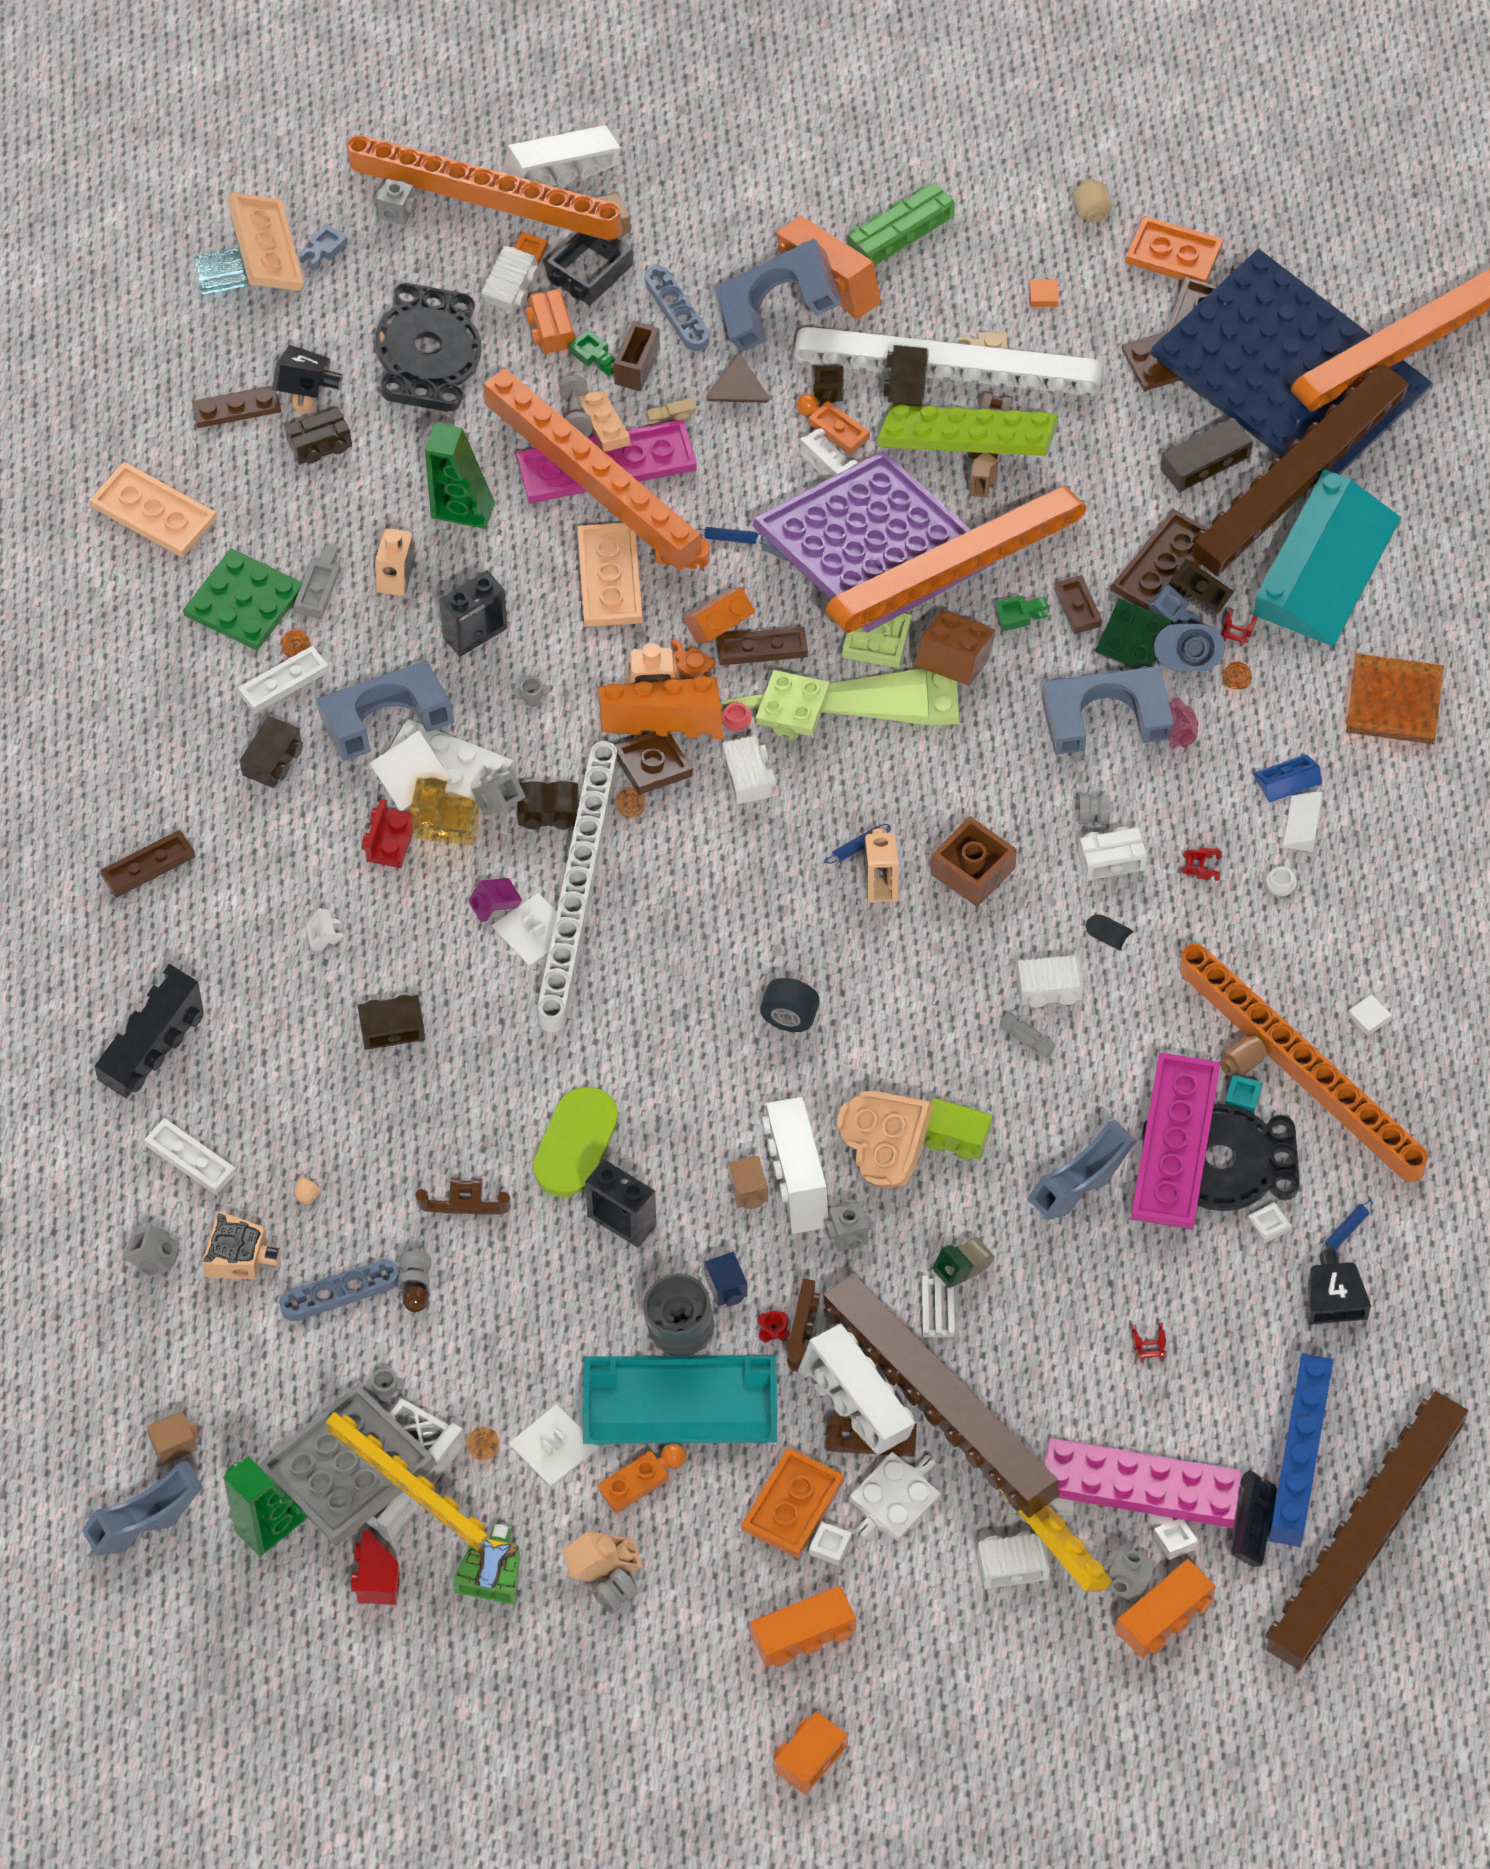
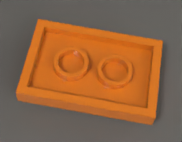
M1144 216L1126 255V264L1183 281L1185 277L1207 283L1222 249L1223 239Z
M788 1447L742 1522L741 1530L799 1559L843 1485L845 1475Z

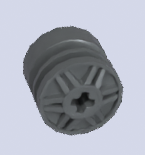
M677 1273L666 1275L652 1284L646 1292L643 1305L650 1338L656 1347L672 1356H690L704 1349L712 1339L715 1324L709 1293L702 1282L690 1275Z

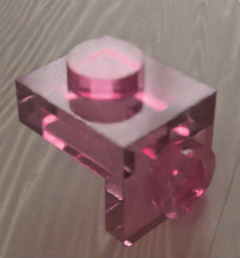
M1178 697L1169 702L1175 726L1170 735L1169 746L1172 750L1179 746L1187 747L1191 745L1197 738L1199 721L1196 719L1193 709L1189 705L1186 706Z

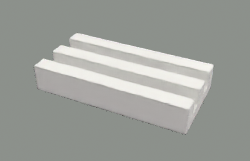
M922 1276L923 1337H955L954 1286L951 1288L947 1287L948 1330H942L941 1286H946V1284L939 1276H935L934 1279ZM928 1286H935V1330H929Z

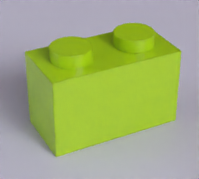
M933 1098L931 1103L934 1104L924 1144L935 1151L945 1149L955 1152L962 1159L970 1160L975 1158L981 1160L992 1129L993 1115Z

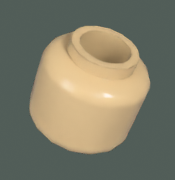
M1087 179L1080 183V186L1073 194L1079 217L1087 219L1088 222L1104 220L1112 209L1108 187L1103 182Z

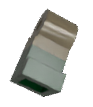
M975 1237L964 1245L961 1244L954 1247L950 1244L943 1247L932 1266V1270L948 1288H951L980 1274L992 1264L995 1257L983 1242ZM946 1266L955 1268L952 1275L946 1272Z

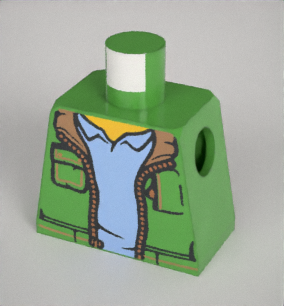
M499 1524L493 1525L490 1538H486V1542L478 1551L469 1545L454 1577L455 1593L516 1605L520 1550L519 1545L509 1542L511 1535L509 1527Z

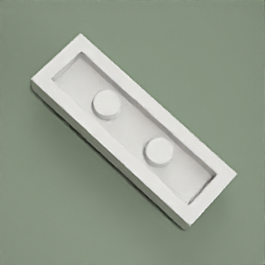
M311 646L238 687V692L252 712L256 714L327 674L329 666L317 650Z
M165 1118L144 1139L146 1147L215 1195L237 1174L234 1166Z

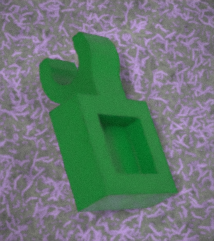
M588 329L568 344L569 352L589 367L595 362L598 368L607 376L614 373V367L611 364L615 361V358L610 353H607L609 351L608 344Z
M1022 595L995 601V611L1002 632L1029 626L1030 618L1035 620L1048 617L1046 610L1048 605L1045 597L1025 602Z

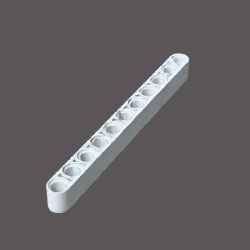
M804 327L798 331L794 350V359L799 363L807 361L810 364L823 366L834 364L850 369L861 367L866 368L867 371L886 373L891 371V368H886L888 351H893L894 345L928 348L929 356L926 377L938 379L950 377V380L965 382L976 380L978 383L992 385L1003 383L1007 384L1006 386L1018 388L1030 386L1035 387L1036 390L1054 392L1056 389L1063 390V393L1081 395L1091 393V396L1099 394L1103 375V364L1092 358L815 327Z
M607 741L595 743L590 750L539 996V1024L547 1032L560 1031L564 1028L567 1021L617 774V749L612 743ZM565 935H572V937H570V938H565V937H563V936H565ZM559 961H567L566 963H557ZM554 987H563V988H561V989H556V990H555V989H552V988H554ZM548 1013H557L554 1016L547 1015Z

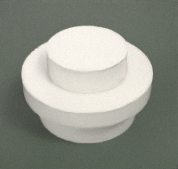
M1277 867L1267 875L1266 886L1271 893L1277 896L1289 895L1296 888V877L1289 868Z

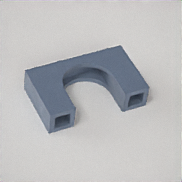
M815 238L715 287L729 337L740 351H746L767 341L760 319V307L765 296L780 284L787 282L799 283L805 303L816 316L841 305L827 254Z
M428 661L316 698L321 721L343 761L371 752L367 731L362 722L370 713L380 708L401 706L411 709L417 714L426 732L455 723L450 699Z
M1144 666L1126 671L1113 670L1109 673L1084 674L1079 677L1054 678L1044 681L1043 701L1055 755L1085 751L1086 733L1081 712L1089 703L1103 698L1120 700L1133 709L1137 716L1143 743L1172 740L1174 722L1160 666Z

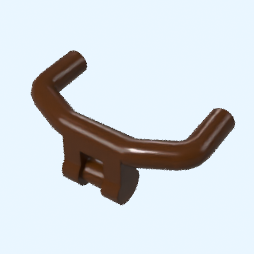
M451 1178L449 1201L429 1200L428 1193L424 1189H419L415 1194L417 1206L425 1212L500 1215L508 1213L511 1208L510 1195L507 1192L498 1194V1202H482L483 1179L473 1178V1181ZM460 1193H472V1198L460 1199Z

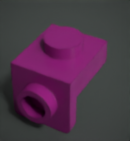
M509 878L481 880L469 898V904L480 922L488 921L493 911L515 909L522 902V898Z

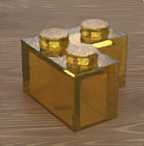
M417 777L411 803L414 839L473 846L479 821V806L476 801L465 797H448L447 781L434 777Z

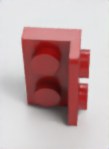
M380 799L378 808H373L370 815V832H365L361 848L366 853V861L402 868L417 822V814L389 809L387 800Z

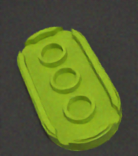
M581 1087L568 1092L559 1101L533 1162L535 1178L539 1186L546 1193L556 1197H570L575 1193L586 1190L585 1181L603 1160L618 1124L617 1105L608 1093L594 1087Z

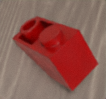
M362 1530L361 1542L355 1543L354 1561L359 1562L358 1572H352L351 1592H356L358 1603L397 1605L400 1583L399 1563L370 1531Z

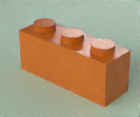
M1187 1559L1117 1619L1115 1632L1142 1659L1150 1652L1155 1655L1166 1645L1167 1637L1173 1632L1177 1635L1182 1633L1190 1624V1618L1195 1613L1203 1614L1213 1605L1216 1585Z
M841 1585L750 1621V1636L765 1667L771 1665L781 1667L788 1664L793 1656L803 1652L809 1655L819 1651L823 1644L827 1642L847 1640L856 1631L857 1618Z

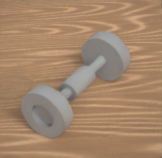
M569 375L563 378L559 384L560 396L563 400L570 403L571 413L565 419L588 437L593 429L592 419L588 414L582 412L581 400L578 397L588 394L587 382L581 376Z

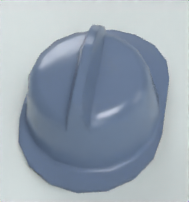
M1174 624L1165 627L1159 632L1155 639L1154 651L1160 664L1168 669L1175 671L1211 670L1220 663L1224 657L1225 643L1219 631L1212 626L1204 624Z

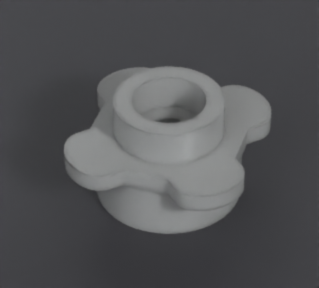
M535 676L525 677L520 682L519 688L514 690L515 698L528 702L530 707L538 706L540 704L539 700L549 694L548 685L543 684Z
M381 1367L373 1373L371 1379L366 1381L365 1387L367 1391H373L378 1396L380 1402L387 1403L396 1391L403 1389L404 1382L401 1378H397L390 1368ZM382 1383H387L388 1385L383 1387Z

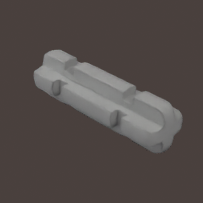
M1006 1013L1000 1021V1027L1008 1033L1013 1032V1037L1031 1049L1036 1048V1053L1044 1058H1047L1053 1052L1055 1046L1053 1041L1047 1037L1042 1038L1040 1032L1024 1021L1019 1022V1018L1014 1014Z

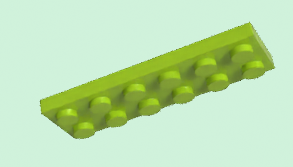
M904 404L891 405L878 436V444L882 448L1047 456L1059 424L1058 413H1047L1044 411L1019 412L1017 410L998 411L990 409H963L961 407L937 408L934 406L917 407Z

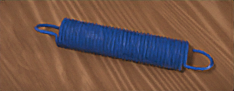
M707 526L705 529H696V531L705 530V539L708 540L714 539L747 544H756V538L761 534L751 531Z
M881 824L832 851V856H838V862H842L865 848V836L870 834L872 830L882 825H888L890 831L891 826L889 824ZM829 857V858L826 859L825 862H826L827 864H831V863L836 862L837 860L828 863L827 860L831 858V857Z
M1372 1199L1368 1200L1365 1204H1359L1328 1237L1324 1245L1330 1244L1333 1246V1250H1336L1369 1215V1210L1363 1205L1371 1201V1207Z

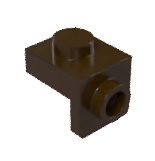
M815 366L814 396L818 399V402L825 404L829 401L833 404L836 401H844L843 366Z

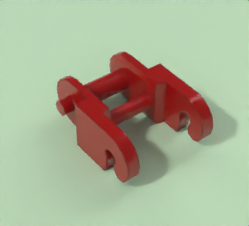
M1230 608L1224 622L1223 630L1225 632L1222 631L1221 635L1224 636V642L1227 638L1240 642V646L1243 647L1244 642L1248 643L1249 641L1246 637L1251 638L1258 616L1254 615L1251 623L1247 624L1246 628L1232 624L1231 617H1233L1234 609ZM1231 628L1244 632L1243 636L1230 633Z
M1202 847L1199 848V851H1184L1183 857L1187 859V864L1182 868V873L1187 874V876L1197 875V879L1211 880V877L1214 876V880L1219 881L1221 874L1215 870H1206L1204 861L1206 858L1212 859L1213 855H1216V859H1221L1222 851ZM1193 860H1200L1199 867L1193 866Z
M1163 1322L1158 1323L1159 1336L1157 1340L1142 1341V1338L1138 1337V1332H1136V1325H1131L1134 1350H1139V1353H1136V1358H1140L1141 1363H1144V1358L1159 1357L1160 1361H1164L1167 1351H1163V1348L1166 1346ZM1157 1345L1158 1350L1144 1351L1143 1346Z

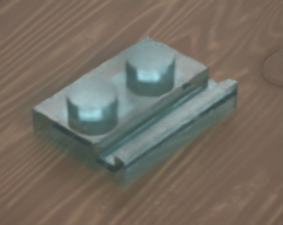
M240 247L194 256L202 294L251 285L247 279Z

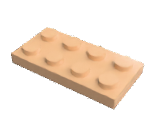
M231 192L227 201L249 284L300 291L304 281L282 199Z
M123 462L89 500L91 508L181 558L185 557L217 520V513L126 462Z
M624 523L577 526L584 627L643 623L636 533Z

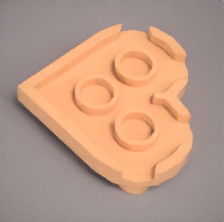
M878 1091L860 1092L861 1095L842 1105L838 1113L837 1129L840 1131L845 1144L857 1151L856 1164L859 1166L861 1175L867 1182L879 1188L904 1187L908 1184L910 1176H912L917 1166L934 1104L930 1101Z

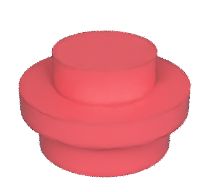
M731 703L722 713L724 726L732 731L744 730L751 723V712L742 703Z

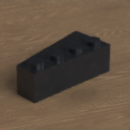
M170 963L163 971L167 977L159 988L153 985L147 993L149 999L146 1006L141 1012L136 1010L128 1019L126 1033L124 1035L117 1034L94 1066L97 1080L126 1099L132 1092L136 1093L143 1087L145 1077L152 1070L156 1071L161 1067L165 1060V1055L171 1048L176 1049L179 1047L187 1030L191 1026L196 1027L204 1015L198 981Z

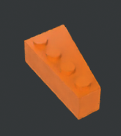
M802 215L776 232L777 249L780 254L804 242L816 239L827 254L841 300L840 306L855 320L881 303L873 261Z
M701 676L696 679H669L659 682L641 681L634 684L598 686L603 733L641 735L644 730H650L651 732H656V735L668 736L669 732L686 733V738H698L699 733L712 734V739L723 740L722 710L717 677Z

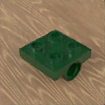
M1119 598L1095 652L1133 669L1144 666L1154 667L1157 660L1154 651L1155 639L1162 629L1173 625L1174 622L1169 618Z

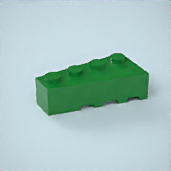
M434 423L425 447L431 518L486 529L495 500L464 430L451 424Z
M249 1456L242 1462L232 1464L223 1476L234 1530L259 1557L263 1556L308 1519L302 1513L299 1506Z

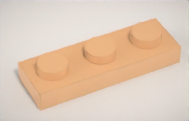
M604 390L592 391L586 395L578 396L581 400L582 412L588 414L592 419V433L603 452L630 446V436Z

